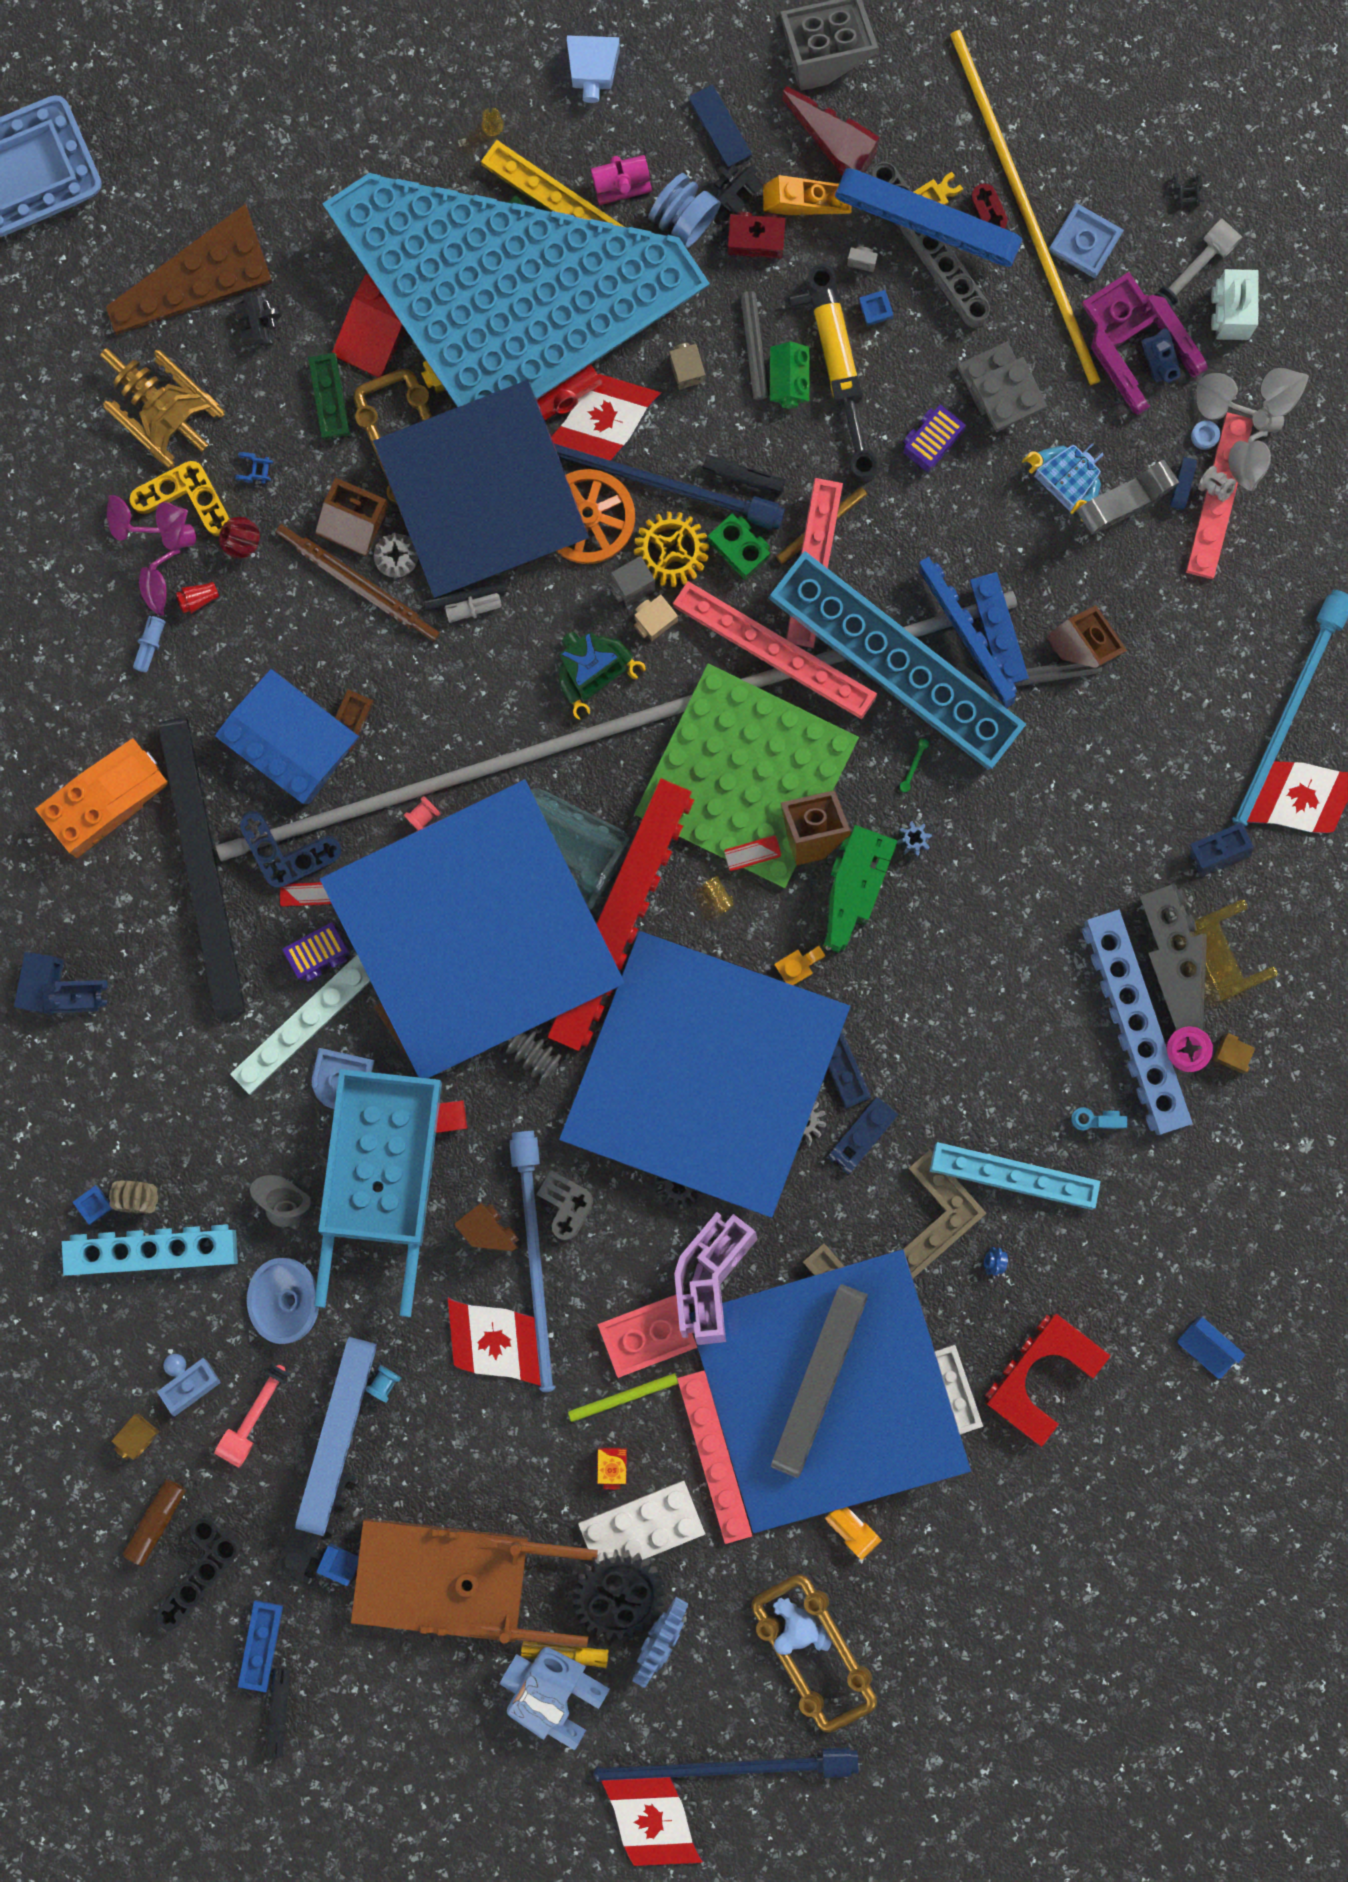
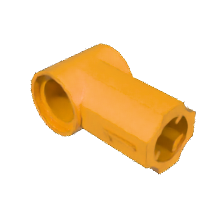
M848 1507L831 1511L825 1517L830 1526L845 1539V1544L861 1560L882 1541Z

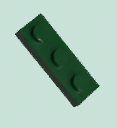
M336 353L308 357L322 439L327 440L349 436L350 430Z

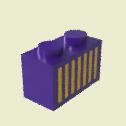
M939 405L935 411L930 408L921 419L923 425L918 431L913 429L903 441L906 444L903 453L928 474L964 432L966 426L942 405Z
M332 922L282 949L298 979L301 981L306 979L307 982L321 976V970L330 965L332 969L342 965L347 961L345 957L350 955L347 946Z

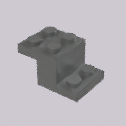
M1008 341L959 363L957 366L980 415L988 414L996 432L1047 409V404L1024 357L1016 359Z

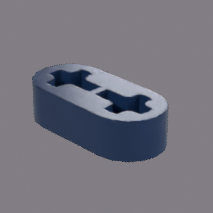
M1187 457L1182 458L1177 474V479L1180 483L1173 490L1170 507L1180 510L1185 509L1197 460Z

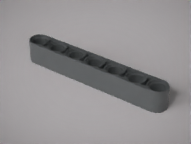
M881 162L874 167L872 171L873 177L877 178L880 174L888 175L891 179L888 183L911 191L892 164ZM897 224L963 321L971 328L982 327L987 321L990 305L951 247L944 242ZM933 241L937 248L933 250L926 249L923 243ZM947 263L953 270L943 272L939 269V265ZM958 285L965 286L968 293L960 295L955 292L954 287ZM979 308L984 315L974 317L969 310Z
M840 1284L775 1452L771 1468L797 1479L799 1478L858 1326L868 1294Z

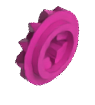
M1197 1027L1180 1028L1172 1034L1168 1041V1057L1171 1063L1182 1071H1198L1204 1068L1212 1058L1213 1044L1208 1034ZM1187 1037H1189L1192 1045L1202 1046L1201 1049L1194 1052L1193 1061L1189 1053L1178 1051L1187 1046Z

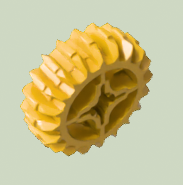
M667 512V520H662L661 515L657 514V524H654L650 519L646 521V525L650 530L645 528L639 529L640 535L644 538H635V544L641 547L634 549V555L642 556L649 571L653 572L652 576L655 581L658 576L661 577V586H665L666 579H671V586L676 587V579L679 578L681 583L686 585V575L688 574L690 578L696 579L697 574L693 569L703 571L704 566L699 561L704 562L708 560V555L702 552L709 550V544L701 543L707 538L706 533L697 534L701 529L700 524H696L692 528L690 527L693 522L692 517H688L685 522H682V513H678L677 518L672 519L671 512ZM664 530H678L671 537L657 536L658 533ZM685 535L689 536L694 544L695 552L693 557L688 555L687 551L681 546ZM650 542L655 544L656 548L662 553L657 565L652 561L648 552ZM677 542L676 551H679V553L672 551L666 557L667 548L665 547L671 548ZM672 562L686 563L684 567L679 569H664Z

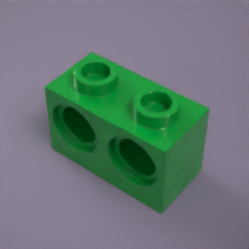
M731 514L708 535V543L746 581L770 559V552L768 551L770 546L762 537L756 538L749 531L751 527L741 516L736 518ZM728 530H735L739 534V538L735 541H728L724 538V533ZM746 550H754L757 552L758 558L754 561H747L744 559L743 553Z

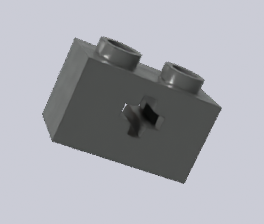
M641 556L612 572L611 592L617 602L623 601L626 607L655 591V579Z

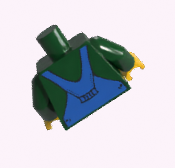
M570 632L562 639V643L567 649L560 654L563 663L559 667V685L570 704L573 703L574 716L579 720L581 719L576 713L579 706H584L588 714H590L589 707L581 702V697L584 701L627 670L625 665L628 666V675L632 679H638V676L633 673V666L640 667L643 672L646 670L644 663L640 661L635 662L632 659L633 655L618 639L603 635L597 637L592 632L585 634L581 638L575 632Z

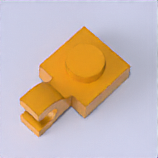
M820 946L804 956L801 955L799 950H796L774 965L786 983L796 985L813 974L809 966L824 958L825 954Z

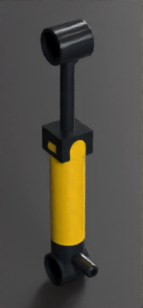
M818 264L808 274L807 288L809 292L789 296V305L791 307L809 303L813 305L830 379V390L834 407L844 405L855 451L850 462L849 473L856 482L867 483L876 475L878 460L875 454L865 450L855 402L861 401L863 395L859 375H857L835 282V272L826 264ZM825 277L829 283L825 286H819L814 282V279ZM865 461L870 464L871 469L868 472H861L857 469L856 464Z

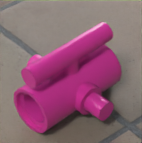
M644 155L621 160L618 156H613L610 159V164L590 169L595 191L598 194L596 196L599 206L652 192L650 174Z

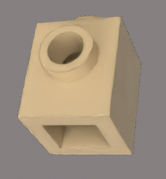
M659 595L652 602L648 599L636 608L635 621L637 623L634 624V627L643 638L648 636L653 641L678 622V615L663 596Z

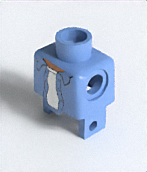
M549 1647L542 1648L533 1663L516 1654L499 1683L515 1693L507 1708L508 1716L544 1740L548 1734L573 1750L577 1748L586 1730L567 1719L569 1715L567 1707L568 1697L573 1693L599 1709L610 1689L584 1674L583 1671L586 1666Z

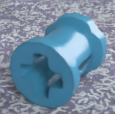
M380 1365L378 1367L379 1373L371 1386H367L365 1390L387 1403L389 1392L394 1384L401 1380V1377Z

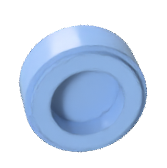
M1211 421L1199 422L1191 433L1193 444L1201 450L1213 448L1220 438L1218 426Z

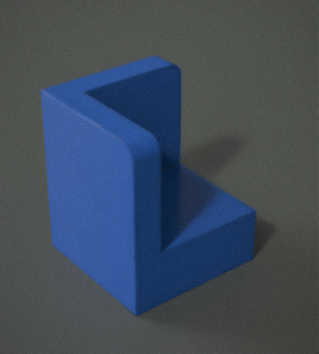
M330 1544L316 1573L349 1586L358 1568L359 1556L334 1544Z

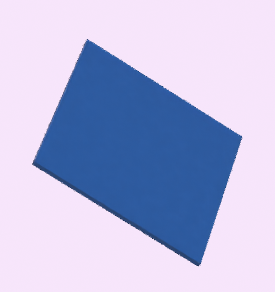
M526 779L320 878L419 1078L434 1076L625 984Z
M639 931L622 975L625 984L619 986L616 990L559 1140L773 1218L851 1006Z
M904 1249L724 1302L722 1306L726 1342L697 1344L753 1533L971 1472ZM840 1284H844L868 1294V1298L806 1463L797 1479L771 1468V1464L835 1294ZM695 1311L689 1313L691 1324L696 1322Z

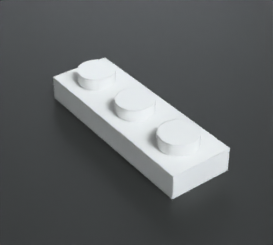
M951 1345L935 1351L960 1434L983 1427L956 1346Z

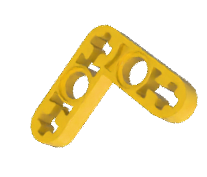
M195 461L185 462L134 489L130 495V503L135 511L140 514H147L156 510L159 503H170L188 493L205 527L214 536H219L221 529H218L216 526L211 527L214 521L209 512L214 510L220 520L225 519L222 522V526L230 519L204 469ZM189 469H193L194 472L199 471L196 477L201 486L196 488L191 478L185 479L189 475ZM164 481L174 482V492L169 495L161 493V484ZM153 487L155 488V492L157 493V495L161 498L157 501L156 498L152 496L149 499H147V506L143 507L141 503L136 505V503L140 501L138 496H140L141 494H143L145 497L153 495L152 491L150 490ZM202 492H209L213 496L212 502L207 506L198 504L197 499Z

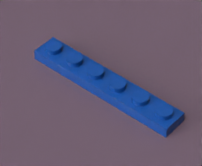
M930 557L920 561L919 573L999 701L1005 708L1013 705L1016 698L1015 693H1017L1014 683L1010 678L1005 679L1000 671L1003 668L996 655L991 656L986 648L988 643L984 635L980 631L977 633L973 628L972 623L974 622L969 611L966 608L961 609L957 602L959 600L957 592L953 586L950 585L948 587L943 580L945 575L942 568L937 562L933 564Z

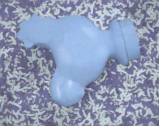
M779 1598L773 1604L775 1608L774 1613L776 1615L780 1614L785 1619L784 1631L774 1642V1649L778 1654L788 1655L792 1650L805 1648L811 1643L815 1645L818 1651L829 1650L832 1641L823 1625L819 1628L816 1626L813 1615L804 1609L798 1608L796 1604L790 1602L789 1598L785 1600Z

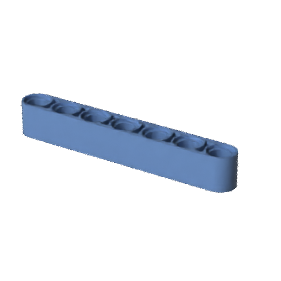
M349 1337L347 1340L295 1529L320 1536L325 1534L377 1347L375 1343Z

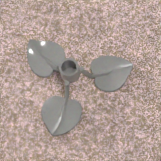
M1277 368L1270 371L1265 376L1261 385V394L1266 399L1263 402V406L1266 409L1263 408L1258 411L1231 402L1238 392L1237 385L1231 377L1221 373H1210L1199 380L1197 384V405L1204 417L1213 420L1220 419L1226 415L1228 407L1252 415L1255 428L1260 430L1258 433L1250 436L1248 442H1236L1229 453L1228 463L1230 471L1235 480L1247 490H1255L1259 481L1266 474L1271 461V454L1267 445L1262 441L1255 440L1262 436L1266 437L1268 432L1276 433L1282 429L1284 425L1283 415L1289 413L1302 396L1309 377L1307 374L1285 368Z

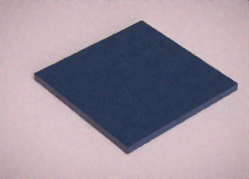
M529 380L373 440L434 598L590 538Z

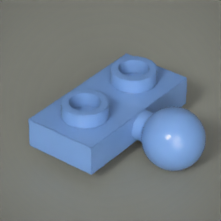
M171 1354L166 1357L163 1367L168 1375L175 1376L176 1378L158 1390L157 1393L169 1412L176 1416L221 1382L206 1359L202 1358L185 1371L186 1361L184 1357L179 1354Z

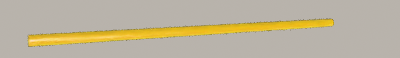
M960 30L954 31L950 36L1089 384H1097L1100 382V378Z

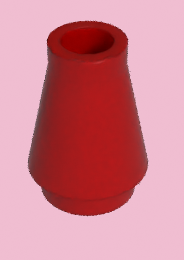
M214 582L183 587L181 591L175 593L183 614L187 612L192 614L212 600L219 598Z

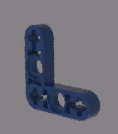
M249 811L240 819L241 832L267 882L273 887L279 888L288 885L336 861L341 855L339 841L333 836H323L283 856L264 817L260 813ZM248 819L259 820L260 823L257 827L260 835L264 832L267 835L261 836L252 842L251 839L256 838L251 828H245L248 825ZM262 842L272 844L274 848L272 854L267 857L259 855L257 852L259 844ZM327 842L330 846H336L333 849V855L329 856L327 853L319 855L321 861L316 863L311 849L315 848L316 853L324 849L323 844ZM301 854H306L311 858L310 866L305 869H300L295 865V859ZM278 856L280 860H275V864L280 871H286L282 874L283 879L271 878L273 869L270 863L266 867L263 863L272 862Z

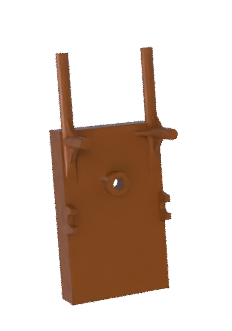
M366 1518L363 1520L351 1623L413 1630L424 1634L436 1633L442 1636L448 1634L500 1640L501 1643L518 1640L587 1648L588 1637L518 1629L526 1553L593 1561L592 1558H597L598 1550L528 1542V1537ZM464 1580L471 1581L473 1584L472 1589H464L462 1582Z

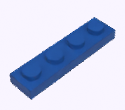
M997 572L971 579L969 583L991 656L996 655L1003 668L1000 671L1005 679L1010 678L1014 684L1028 680L1027 670Z

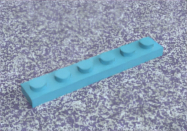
M939 1142L934 1145L930 1172L1090 1210L1096 1208L1100 1181Z

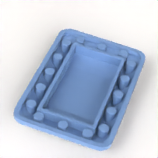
M57 95L50 96L0 117V237L44 220L98 194L102 185L101 178L70 106L63 97Z

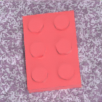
M677 1295L598 1324L618 1378L698 1348L692 1333H688V1338H683L681 1335Z

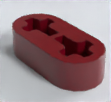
M989 184L977 185L971 195V203L977 217L990 223V213L992 212L996 220L1001 219L999 227L1006 229L1008 218L996 190ZM980 192H983L984 195H990L988 198L989 207H986L983 200H977Z

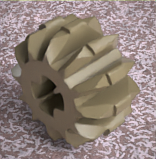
M116 1181L112 1183V1189L109 1194L110 1206L120 1212L152 1213L155 1211L158 1202L157 1188L153 1184L138 1181Z

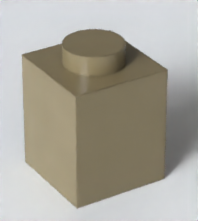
M689 343L676 345L673 348L674 350L670 351V362L678 388L683 389L704 383L706 375L697 345H690Z

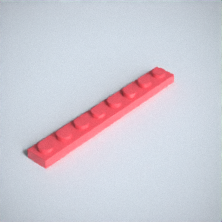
M689 581L673 602V607L860 719L864 717L877 697V693Z

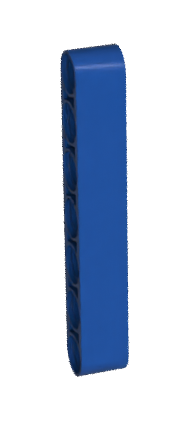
M845 169L835 193V197L848 205L1002 266L1011 267L1023 241L1014 232L855 169Z

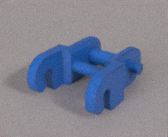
M238 453L239 458L246 457L248 460H252L253 467L252 473L249 476L235 475L236 481L243 480L247 483H253V480H260L261 483L271 481V478L267 477L269 465L273 464L269 457L262 459L257 458L253 453ZM257 463L263 464L262 475H255Z

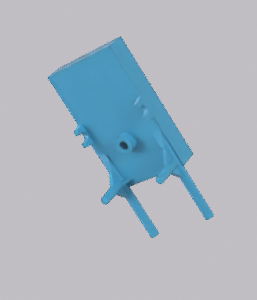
M345 1069L339 1070L318 1231L323 1235L314 1307L325 1308L334 1237L408 1244L399 1316L411 1317L419 1248L423 1243L429 1185L432 1178L434 1145L442 1089L441 1080ZM378 1183L384 1186L381 1192L373 1190L374 1186Z

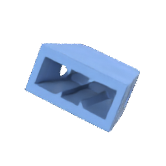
M567 35L572 85L574 88H583V101L596 103L599 101L600 89H611L620 51L619 37Z

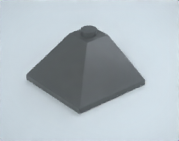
M830 0L780 12L800 91L828 85L879 52V47L862 0Z

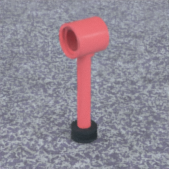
M270 1364L272 1368L270 1371L265 1372L270 1377L237 1433L228 1429L214 1454L238 1468L243 1464L254 1444L247 1439L250 1431L279 1382L285 1384L286 1381L284 1379H287L286 1376L289 1377L291 1375L281 1365Z

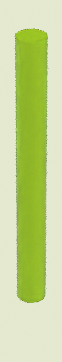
M673 1373L568 1411L571 1422L679 1383L676 1374Z

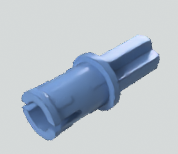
M148 616L142 638L138 639L140 647L133 665L134 669L140 672L148 671L154 651L160 647L158 643L166 623L164 620Z

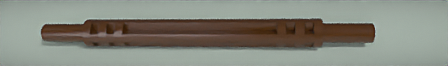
M282 524L276 529L275 533L295 546L297 552L409 629L413 627L433 642L440 636V632L419 619V615L308 538H301Z

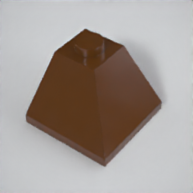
M1096 605L1069 618L1046 636L1051 643L1052 649L1062 660L1094 668L1107 663L1127 651Z
M835 790L781 802L787 838L796 865L825 859L850 835V828Z

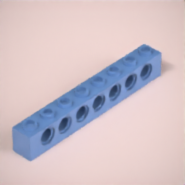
M1120 910L1086 920L1082 933L1086 943H1091L1094 951V954L1091 955L1093 966L1096 971H1101L1103 981H1100L1101 989L1105 998H1110L1112 1007L1109 1008L1113 1023L1119 1024L1122 1033L1118 1035L1119 1042L1123 1051L1127 1050L1131 1061L1127 1062L1131 1076L1133 1078L1137 1077L1140 1087L1136 1090L1141 1104L1146 1103L1149 1112L1146 1115V1121L1150 1131L1155 1130L1156 1135H1160L1193 1124L1176 1073L1168 1057L1167 1047ZM1109 936L1114 940L1115 947L1112 951H1107L1102 947V937ZM1112 963H1119L1123 966L1124 974L1122 977L1118 978L1111 974L1110 966ZM1122 989H1127L1132 993L1133 1001L1131 1004L1121 1002L1119 994ZM1131 1016H1137L1141 1019L1142 1027L1139 1031H1134L1129 1027L1128 1021ZM1142 1042L1147 1043L1151 1048V1054L1148 1058L1141 1057L1138 1053V1045ZM1150 1069L1157 1070L1160 1074V1081L1157 1085H1153L1147 1080V1072ZM1159 1096H1164L1169 1100V1108L1165 1112L1160 1111L1156 1106V1100Z

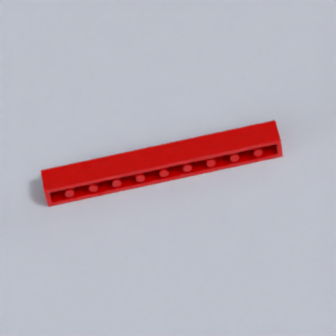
M662 778L659 780L597 923V927L619 970L622 969L627 954L623 953L627 942L632 944L637 935L638 928L634 926L638 916L644 918L650 903L645 901L649 891L655 893L661 877L657 876L661 865L666 867L672 851L668 850L672 839L677 841L684 825L679 824L682 815L683 813L689 815L695 799L690 798L692 791ZM612 990L558 1015L548 1038L578 1051L581 1050L582 1046L587 1048L594 1033L589 1030L593 1020L599 1021L605 1006L601 1005V1001L605 994L610 996Z

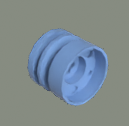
M681 173L658 195L648 215V220L653 224L660 222L659 229L662 231L675 224L671 236L679 237L687 249L708 228L716 216L721 202L707 191H703L694 197L698 184L696 182L689 183L690 177L685 173Z

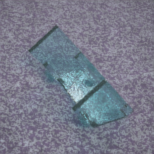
M531 789L567 865L581 871L579 877L581 885L585 890L593 892L587 905L588 908L592 909L604 891L629 842L628 835L610 823L542 789Z

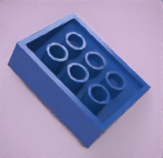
M272 669L268 671L236 707L215 735V737L302 804H309L313 801L347 755L350 748L360 737Z

